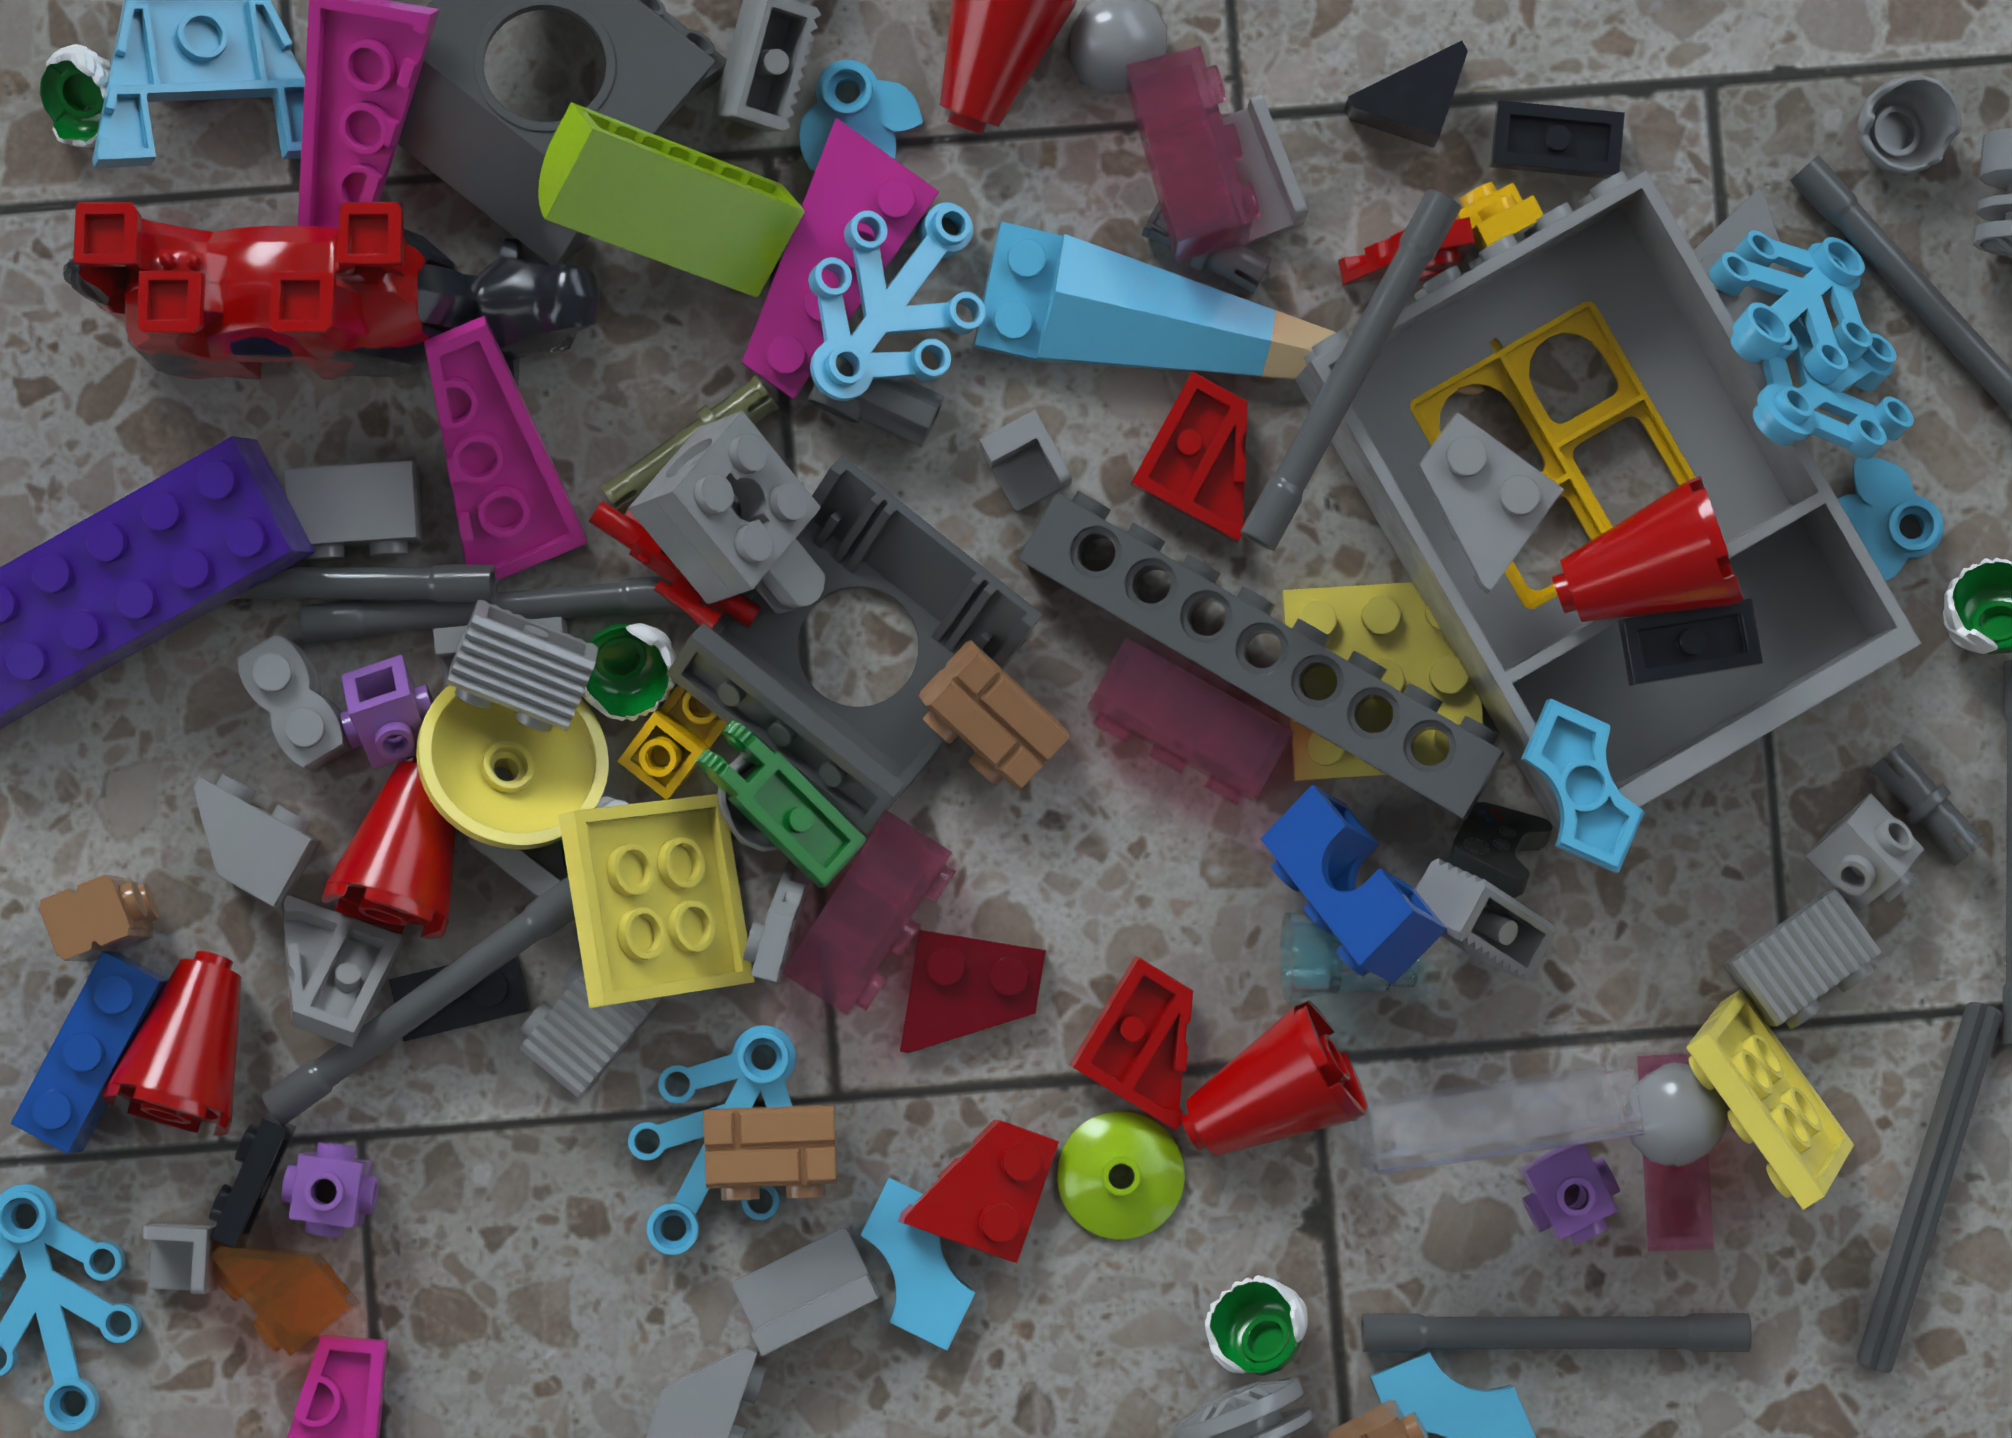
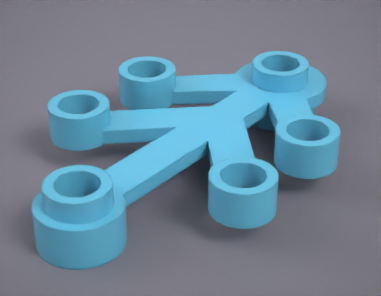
M940 203L921 218L917 227V236L920 244L887 288L879 247L887 236V225L884 219L873 211H862L847 223L844 229V238L847 245L853 250L864 317L852 334H850L842 296L852 282L850 268L841 259L829 257L823 259L811 270L808 282L811 291L817 296L824 343L815 350L810 363V371L813 382L821 393L834 400L849 401L862 395L869 388L872 380L915 376L921 381L929 382L937 379L948 370L951 364L950 351L943 342L937 339H926L914 347L911 352H871L885 334L950 329L956 334L964 335L972 332L983 323L986 316L985 305L979 296L971 292H961L947 303L906 306L941 258H950L956 255L971 241L973 235L972 220L962 207L954 203ZM946 217L954 222L958 229L957 236L950 235L944 231L941 223L942 218ZM863 223L868 225L873 230L874 240L871 242L863 240L857 232V224ZM822 270H830L835 273L839 280L838 288H830L825 285L821 277ZM957 304H963L970 309L972 313L971 323L964 322L958 317L956 313ZM922 351H929L936 357L938 362L936 370L929 369L923 364L921 360ZM842 357L849 361L853 367V375L851 377L839 373L836 368V358Z
M1751 230L1735 247L1734 252L1723 253L1709 270V277L1713 284L1727 295L1737 296L1746 286H1750L1782 296L1771 306L1763 303L1750 304L1734 322L1732 327L1733 334L1730 338L1731 345L1738 355L1749 362L1759 363L1763 359H1772L1790 340L1791 330L1789 325L1800 315L1803 316L1813 348L1804 357L1803 363L1807 372L1823 384L1834 383L1848 368L1849 361H1857L1873 343L1872 335L1863 325L1853 293L1860 286V276L1864 273L1865 265L1859 253L1851 245L1839 238L1828 237L1822 243H1814L1805 250L1773 240L1760 231ZM1772 263H1776L1806 275L1801 278L1769 267ZM1823 295H1828L1839 323L1834 329L1822 299Z
M1802 315L1789 325L1791 330L1790 340L1772 359L1762 360L1767 386L1758 395V405L1753 410V419L1759 430L1767 438L1779 445L1790 446L1795 441L1805 440L1812 434L1847 448L1859 458L1870 459L1886 443L1887 439L1891 441L1898 440L1914 423V418L1909 408L1894 397H1885L1875 406L1843 393L1852 386H1856L1864 391H1874L1892 374L1894 370L1893 362L1896 360L1897 355L1893 346L1879 334L1871 333L1873 338L1872 345L1857 361H1849L1848 368L1832 384H1823L1817 381L1807 372L1804 366L1803 359L1813 348ZM1791 354H1793L1800 388L1793 386L1786 359ZM1821 408L1852 422L1847 425L1815 410Z
M768 1025L755 1026L740 1035L730 1055L689 1068L684 1065H673L666 1068L659 1077L658 1089L665 1100L670 1103L679 1104L690 1100L695 1095L697 1089L738 1079L725 1104L710 1109L752 1108L760 1092L766 1107L792 1106L785 1081L795 1068V1047L789 1036L782 1030ZM760 1045H769L776 1052V1062L768 1070L757 1068L752 1060L754 1050ZM673 1072L684 1073L690 1081L688 1092L681 1097L671 1095L666 1088L667 1078ZM704 1110L661 1124L643 1122L636 1125L628 1136V1147L631 1153L640 1160L649 1161L660 1157L667 1148L704 1137ZM643 1129L654 1130L660 1138L659 1147L653 1153H644L637 1147L636 1137ZM704 1144L673 1203H666L658 1207L649 1217L647 1223L648 1239L652 1246L663 1254H681L690 1249L698 1239L700 1223L696 1213L709 1190L706 1189ZM775 1186L760 1187L770 1192L773 1197L772 1208L766 1213L755 1212L750 1207L749 1200H741L743 1211L748 1217L762 1221L776 1214L780 1207L781 1197ZM679 1216L684 1220L686 1233L683 1238L671 1240L665 1236L662 1226L667 1217Z
M20 1184L8 1188L0 1195V1282L19 1252L26 1274L25 1281L0 1322V1347L4 1349L7 1355L6 1364L0 1369V1377L10 1373L16 1367L18 1362L17 1346L36 1315L54 1385L48 1390L44 1398V1413L54 1427L64 1431H74L87 1426L96 1418L100 1409V1396L96 1387L91 1382L81 1378L63 1307L99 1327L102 1335L113 1343H124L135 1338L141 1330L142 1317L134 1306L127 1303L114 1305L53 1270L47 1245L82 1262L86 1273L98 1281L110 1280L120 1275L125 1268L126 1256L118 1244L111 1241L98 1243L59 1221L56 1203L46 1190L32 1184ZM22 1204H29L36 1211L37 1219L31 1228H24L17 1222L16 1212ZM100 1249L109 1250L115 1258L114 1268L109 1273L100 1272L94 1264V1257ZM0 1286V1302H1V1300H2V1289H1V1286ZM116 1311L125 1312L131 1319V1328L126 1335L116 1334L111 1328L110 1320ZM70 1391H77L85 1398V1409L79 1415L70 1413L65 1407V1397Z

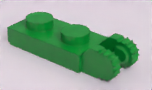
M732 720L722 731L723 735L736 751L758 767L744 780L729 766L724 758L707 749L696 759L697 765L714 784L731 795L728 800L818 888L826 887L867 841L866 837L778 751L772 752L747 727L736 720Z

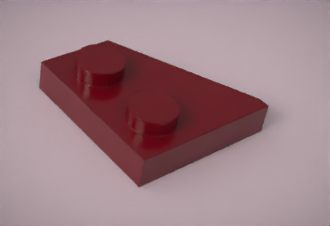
M919 930L900 1052H915L1036 1014L1046 950Z

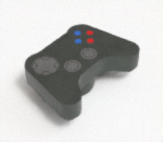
M1477 802L1454 838L1449 853L1450 863L1454 867L1457 866L1461 870L1476 875L1482 880L1485 879L1512 898H1516L1524 893L1530 877L1529 870L1517 859L1516 853L1524 850H1541L1548 843L1553 826L1547 819L1487 802Z

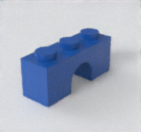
M1312 785L1260 838L1276 859L1271 864L1274 873L1288 887L1296 892L1301 891L1308 900L1303 906L1306 914L1322 930L1329 934L1332 932L1342 943L1336 949L1338 955L1354 972L1362 977L1371 972L1394 984L1447 930L1413 886L1381 868L1363 885L1355 889L1356 876L1360 866L1379 844L1346 803L1315 785Z
M102 951L10 1124L67 1154L84 1151L108 1106V1103L102 1098L106 1085L169 978L119 952Z

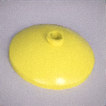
M447 686L436 697L422 721L417 739L416 758L419 776L426 794L437 811L452 826L465 835L490 846L513 850L534 849L562 840L558 814L596 808L607 783L609 771L608 748L597 718L582 698L567 731L553 726L551 731L542 732L519 722L515 717L517 713L515 710L494 702L490 708L471 705L461 700L455 694L456 687ZM504 767L512 773L514 780L503 781L499 779L494 772V768Z

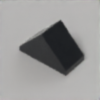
M1461 40L1348 96L1344 111L1349 120L1434 148L1440 137L1468 53L1463 41Z

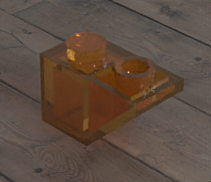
M223 1245L210 1254L219 1266L213 1271L216 1281L234 1301H238L242 1297L258 1315V1318L252 1322L254 1328L264 1342L275 1352L279 1351L282 1347L289 1356L300 1352L360 1303L323 1255L318 1252L252 1245L233 1248Z

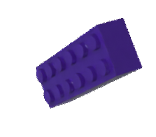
M231 436L0 567V729L315 553L257 439Z

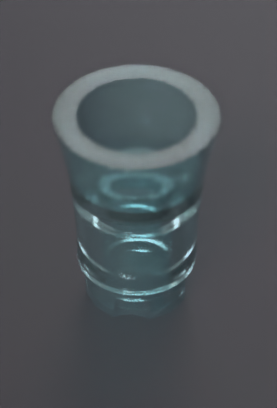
M1285 912L1280 938V970L1283 994L1287 1002L1320 995L1390 991L1392 987L1416 986L1419 959L1394 984L1371 972L1362 977L1354 972L1338 955L1336 949L1342 943L1333 932L1331 934L1325 932L1307 915Z

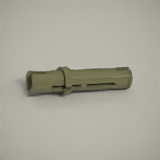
M755 375L751 378V381L713 408L709 409L707 405L696 411L699 418L612 480L603 483L601 488L611 503L615 504L616 510L625 514L628 507L697 428L743 411L751 422L755 424L772 411L778 410L779 407Z

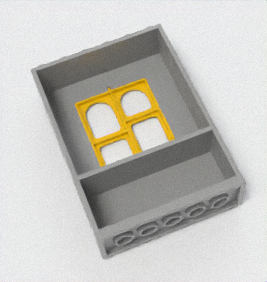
M1647 170L1630 180L1627 179L1623 171L1609 177L1590 189V194L1577 202L1580 208L1573 212L1568 202L1538 218L1535 225L1523 233L1526 238L1523 241L1517 243L1513 234H1509L1479 252L1480 256L1468 264L1471 268L1470 271L1462 275L1457 265L1424 283V288L1414 294L1416 301L1408 306H1404L1331 440L1422 600L1438 623L1448 645L1466 671L1470 683L1558 834L1560 812L1556 796L1542 774L1521 760L1546 700L1551 698L1611 725L1606 747V759L1610 775L1621 794L1636 806L1641 807L1922 644L1804 440L1795 441L1790 446L1779 445L1767 438L1757 427L1753 419V410L1758 405L1757 398L1759 393L1767 386L1765 374L1759 363H1752L1743 359L1733 349L1730 338L1733 334L1734 320ZM1345 328L1312 347L1313 351L1303 357L1307 366L1295 380L1311 407L1350 338ZM1559 334H1572L1590 341L1597 348L1617 381V390L1613 396L1561 424L1550 419L1534 392L1529 378L1530 360L1536 348L1547 338ZM1470 385L1489 386L1501 392L1513 406L1543 458L1544 468L1541 473L1564 489L1559 496L1568 501L1590 541L1613 526L1573 458V451L1580 443L1624 418L1634 417L1638 419L1677 486L1687 480L1701 476L1729 553L1731 568L1737 576L1743 598H1752L1763 663L1756 666L1629 686L1618 621L1632 617L1581 622L1577 610L1564 614L1554 583L1542 590L1529 588L1513 561L1490 592L1486 593L1480 589L1473 577L1475 573L1458 540L1454 541L1442 518L1443 512L1436 498L1429 494L1416 469L1419 462L1441 433L1439 428L1440 412L1447 398L1456 390Z

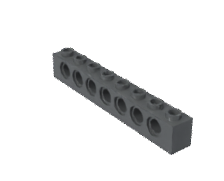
M1078 491L1072 501L1056 493L1018 558L1020 561L1466 821L1504 756V752L1493 745L1499 736L1498 733L1466 715L1460 725L1437 713L1443 703L1441 700L1411 683L1408 684L1404 693L1381 680L1387 669L1356 651L1352 652L1347 661L1326 649L1331 637L1298 618L1293 628L1288 627L1270 616L1276 606L1272 602L1242 586L1237 596L1219 587L1215 583L1221 573L1188 554L1182 564L1160 552L1166 541L1135 523L1131 524L1126 533L1107 522L1106 518L1111 510L1084 493ZM1100 538L1109 539L1115 546V558L1112 564L1102 571L1094 572L1088 570L1083 560L1084 551L1088 544ZM1152 570L1165 571L1170 578L1171 584L1168 595L1158 603L1148 604L1142 602L1138 594V584L1142 576ZM1217 602L1222 604L1225 609L1226 620L1224 626L1214 635L1203 636L1197 634L1192 624L1195 610L1203 603ZM1266 633L1277 636L1281 643V655L1277 662L1267 668L1252 666L1247 656V649L1252 639ZM1321 665L1332 668L1337 676V687L1334 693L1327 699L1320 701L1307 698L1302 688V681L1307 671ZM1371 698H1383L1390 702L1393 708L1391 724L1379 733L1366 732L1361 729L1358 723L1359 708L1365 701ZM1427 730H1437L1444 733L1450 744L1449 753L1445 760L1434 766H1426L1419 763L1413 753V745L1416 738Z

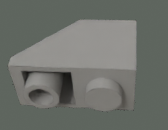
M222 773L217 783L210 779L199 777L193 790L217 876L273 907L283 908L284 900L287 895L292 894L321 842L306 833L311 822L277 804L271 814L251 803L250 801L256 791Z
M748 1344L667 1384L662 1389L646 1438H743L746 1428L735 1425L743 1400L755 1404L767 1369L766 1366L756 1363L759 1355L758 1348Z

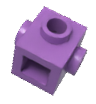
M403 655L342 674L348 710L341 712V720L352 749L363 746L373 770L395 762L406 761L416 756L419 730L434 700L427 684L416 687Z
M1585 1144L1560 1146L1518 1168L1531 1193L1523 1197L1522 1202L1539 1233L1549 1228L1554 1238L1562 1240L1570 1236L1573 1243L1578 1244L1608 1229L1609 1226L1605 1217L1619 1211L1611 1197L1620 1192L1612 1171L1602 1157L1593 1162ZM1575 1184L1578 1190V1197L1573 1204L1567 1206L1564 1202V1192L1567 1187Z
M318 1142L317 1152L298 1154L297 1165L288 1164L282 1185V1203L291 1204L289 1219L306 1221L305 1233L343 1238L344 1227L354 1228L364 1225L365 1215H373L378 1197L379 1177L371 1176L373 1161L355 1158L357 1147ZM321 1179H329L336 1186V1197L329 1204L320 1202L316 1197L318 1183Z

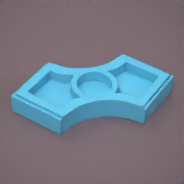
M1550 698L1545 702L1521 760L1542 774L1556 796L1560 812V828L1555 847L1613 873H1619L1645 812L1621 794L1610 775L1606 759V747L1611 725Z
M889 1177L860 1236L870 1241L881 1251L893 1272L896 1300L890 1323L947 1351L976 1291L959 1279L950 1269L942 1251L940 1236L898 1222L901 1212L909 1204L913 1205L923 1193Z
M1429 1351L1369 1375L1380 1403L1383 1404L1388 1400H1395L1404 1417L1415 1412L1427 1433H1434L1447 1438H1536L1513 1385L1488 1390L1464 1386L1444 1374Z

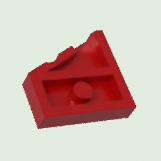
M1470 217L1454 221L1435 258L1427 264L1418 281H1429L1443 271L1462 264L1475 243ZM1405 230L1390 236L1386 240L1376 242L1364 248L1365 255L1339 259L1338 265L1342 286L1382 279L1399 249L1400 238Z
M1192 371L1131 481V486L1238 544L1242 536L1240 531L1244 525L1248 401Z
M1135 956L1069 1066L1177 1131L1182 1122L1180 1098L1183 1071L1186 1072L1188 1045L1186 1043L1187 1025L1191 1021L1193 990L1140 957Z
M994 1119L973 1140L972 1146L960 1158H955L937 1176L939 1179L913 1205L909 1204L901 1212L898 1222L1010 1262L1018 1263L1059 1141L1002 1120Z

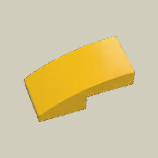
M1491 181L1475 188L1458 199L1463 208L1460 210L1456 220L1470 217L1475 241L1472 247L1483 250L1509 234L1514 235L1535 224L1536 220L1544 214L1534 195L1522 200L1514 183L1497 190Z
M677 685L669 699L651 715L617 762L665 800H669L697 767L696 759L706 749L710 750L728 724L680 685Z

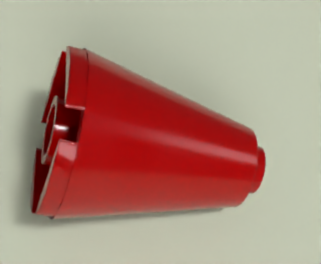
M952 0L940 96V106L951 110L947 122L979 134L984 133L987 123L999 127L1075 8L1077 0Z
M1701 476L1687 480L1562 558L1560 563L1564 573L1552 577L1564 614L1577 610L1581 622L1730 606L1744 601L1737 576L1733 573L1730 565L1731 562L1724 538Z
M413 756L412 761H400L397 763L327 880L321 900L326 904L338 898L335 911L390 932L402 934L405 925H408V923L421 925L423 929L420 938L435 939L444 936L449 924L456 828L437 811L426 794L419 776L416 756Z
M196 951L194 959L185 958L179 960L107 1083L102 1097L106 1103L113 1106L117 1095L130 1100L127 1113L133 1116L193 1133H198L201 1121L217 1123L214 1136H223L229 1133L233 1114L242 977L231 970L232 960L207 951Z
M1310 1000L1294 1006L1187 1098L1186 1105L1189 1113L1183 1115L1181 1119L1184 1129L1196 1149L1202 1150L1207 1147L1214 1156H1219L1356 1121L1359 1117L1367 1114L1365 1112V1109L1368 1108L1367 1100L1355 1069L1346 1051L1339 1053L1329 1037L1335 1033L1318 1007Z

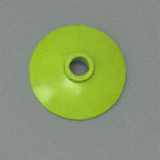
M1127 1111L1100 1114L1080 1125L1066 1141L1057 1167V1184L1060 1197L1072 1218L1091 1233L1115 1240L1141 1237L1160 1227L1176 1209L1182 1196L1185 1181L1182 1155L1171 1135L1154 1120L1141 1114ZM1117 1164L1130 1166L1134 1173L1131 1185L1123 1189L1114 1187L1109 1181V1172Z

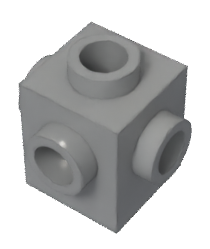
M1870 793L1833 823L1807 853L1806 857L1827 877L1828 882L1834 889H1837L1841 895H1844L1861 911L1879 896L1887 903L1898 896L1914 880L1915 876L1909 868L1924 848L1913 838L1909 828L1902 821L1894 818Z

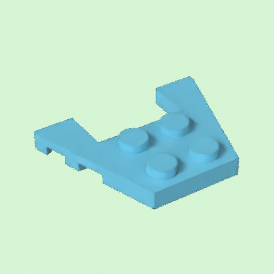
M124 0L92 158L93 167L115 168L152 165L156 154L148 102L271 97L273 99L282 160L301 159L305 76L290 49L293 43L271 0Z

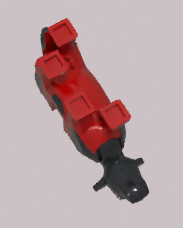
M79 202L75 210L73 259H69L63 268L64 280L86 299L93 301L98 307L113 317L125 322L128 343L155 370L189 379L233 377L261 380V362H302L323 380H334L338 377L346 376L394 377L428 362L425 340L485 316L517 386H519L520 358L558 353L570 349L578 331L596 324L600 304L597 277L592 271L567 264L547 266L522 260V243L517 238H505L499 257L478 275L458 272L454 262L424 236L404 229V212L397 202H344L339 209L338 228L257 226L216 232L143 219L133 202Z

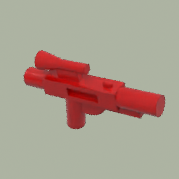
M602 501L590 517L588 522L630 549V556L671 582L673 585L669 586L660 580L654 591L685 611L699 626L704 623L713 630L722 616V611L746 628H749L761 611V606L742 593L707 604L629 509L625 514H622Z

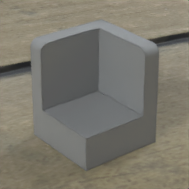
M1036 409L979 440L980 449L1012 508L1017 512L1032 506L1072 483V475Z
M154 1223L143 1226V1239L151 1240L148 1288L191 1290V1294H207L217 1290L220 1242L211 1238L216 1225Z

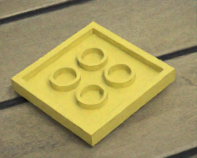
M1413 582L1292 589L1281 592L1283 624L1293 628L1299 618L1331 637L1326 649L1347 661L1352 652L1356 651L1387 669L1381 680L1404 693L1408 684L1411 683L1441 700L1443 703L1437 713L1460 725L1466 715L1483 724L1482 702L1470 683L1466 671L1448 645L1438 623L1428 606L1425 605ZM1321 665L1311 668L1307 671L1302 681V688L1306 697L1316 701L1327 699L1334 693L1337 687L1336 673L1328 666ZM1371 698L1365 701L1359 708L1357 716L1361 729L1369 733H1379L1388 728L1393 719V708L1390 702L1383 698ZM1290 719L1294 782L1388 776ZM1427 730L1421 733L1413 745L1415 759L1426 766H1434L1444 761L1450 749L1447 736L1437 730Z
M717 794L575 810L558 814L589 1008L755 982L754 976H751L752 962L743 960L748 937L729 827L720 816Z
M1741 988L1720 1002L1686 1048L1692 1055L1689 1057V1064L1700 1083L1708 1090L1715 1088L1730 1108L1727 1112L1728 1119L1738 1136L1747 1144L1754 1142L1767 1159L1769 1164L1766 1165V1170L1776 1189L1786 1198L1793 1196L1802 1210L1825 1197L1854 1144Z

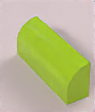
M572 102L548 146L539 178V206L545 220L756 298L760 295L805 212L781 183Z

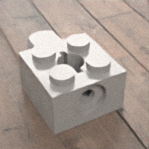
M743 411L697 428L628 507L707 604L755 588L773 611L780 614L813 604L820 598L824 590V572L796 539L821 507ZM734 494H735L736 497L738 498V502H737V503H736L735 500H734Z

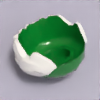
M74 44L60 48L46 61L47 68L40 81V97L45 111L54 121L52 130L59 142L75 147H94L111 64L109 60L98 56L96 52L87 47Z
M1985 558L1980 564H1972L1970 568H1963L1959 577L1950 581L1948 589L1944 594L1943 619L1944 626L1950 635L1949 637L1959 647L1981 654L2012 652L2011 561L1999 558L1991 561Z
M637 623L612 624L594 634L588 643H593L598 647L596 664L582 695L591 706L610 719L635 721L639 715L646 716L649 712H655L660 702L669 699L670 692L676 685V682L668 677L666 673L675 661L676 654L666 633L655 627Z
M1257 1275L1254 1279L1247 1277L1242 1282L1235 1281L1231 1290L1222 1291L1220 1299L1210 1304L1211 1311L1207 1312L1204 1324L1211 1353L1224 1369L1232 1373H1251L1265 1376L1282 1370L1295 1358L1308 1326L1307 1307L1296 1291L1274 1279Z

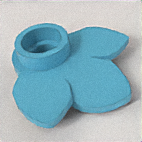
M854 60L837 61L829 65L821 73L816 85L818 102L801 120L799 130L801 152L807 166L811 171L815 172L835 118H837L895 159V133L915 129L923 123L919 105L914 95L902 84L877 80L874 73L861 62ZM844 83H852L859 88L860 95L852 103H843L836 97L838 87Z
M1856 458L1853 461V481L1856 494H1847L1838 498V501L1884 580L1888 581L1898 574L1907 559L1923 557L1938 546L1944 531L1943 518L1938 508L1930 500L1915 495L1912 482L1905 470L1881 458ZM1903 517H1913L1918 521L1920 534L1916 539H1908L1901 534L1899 523Z

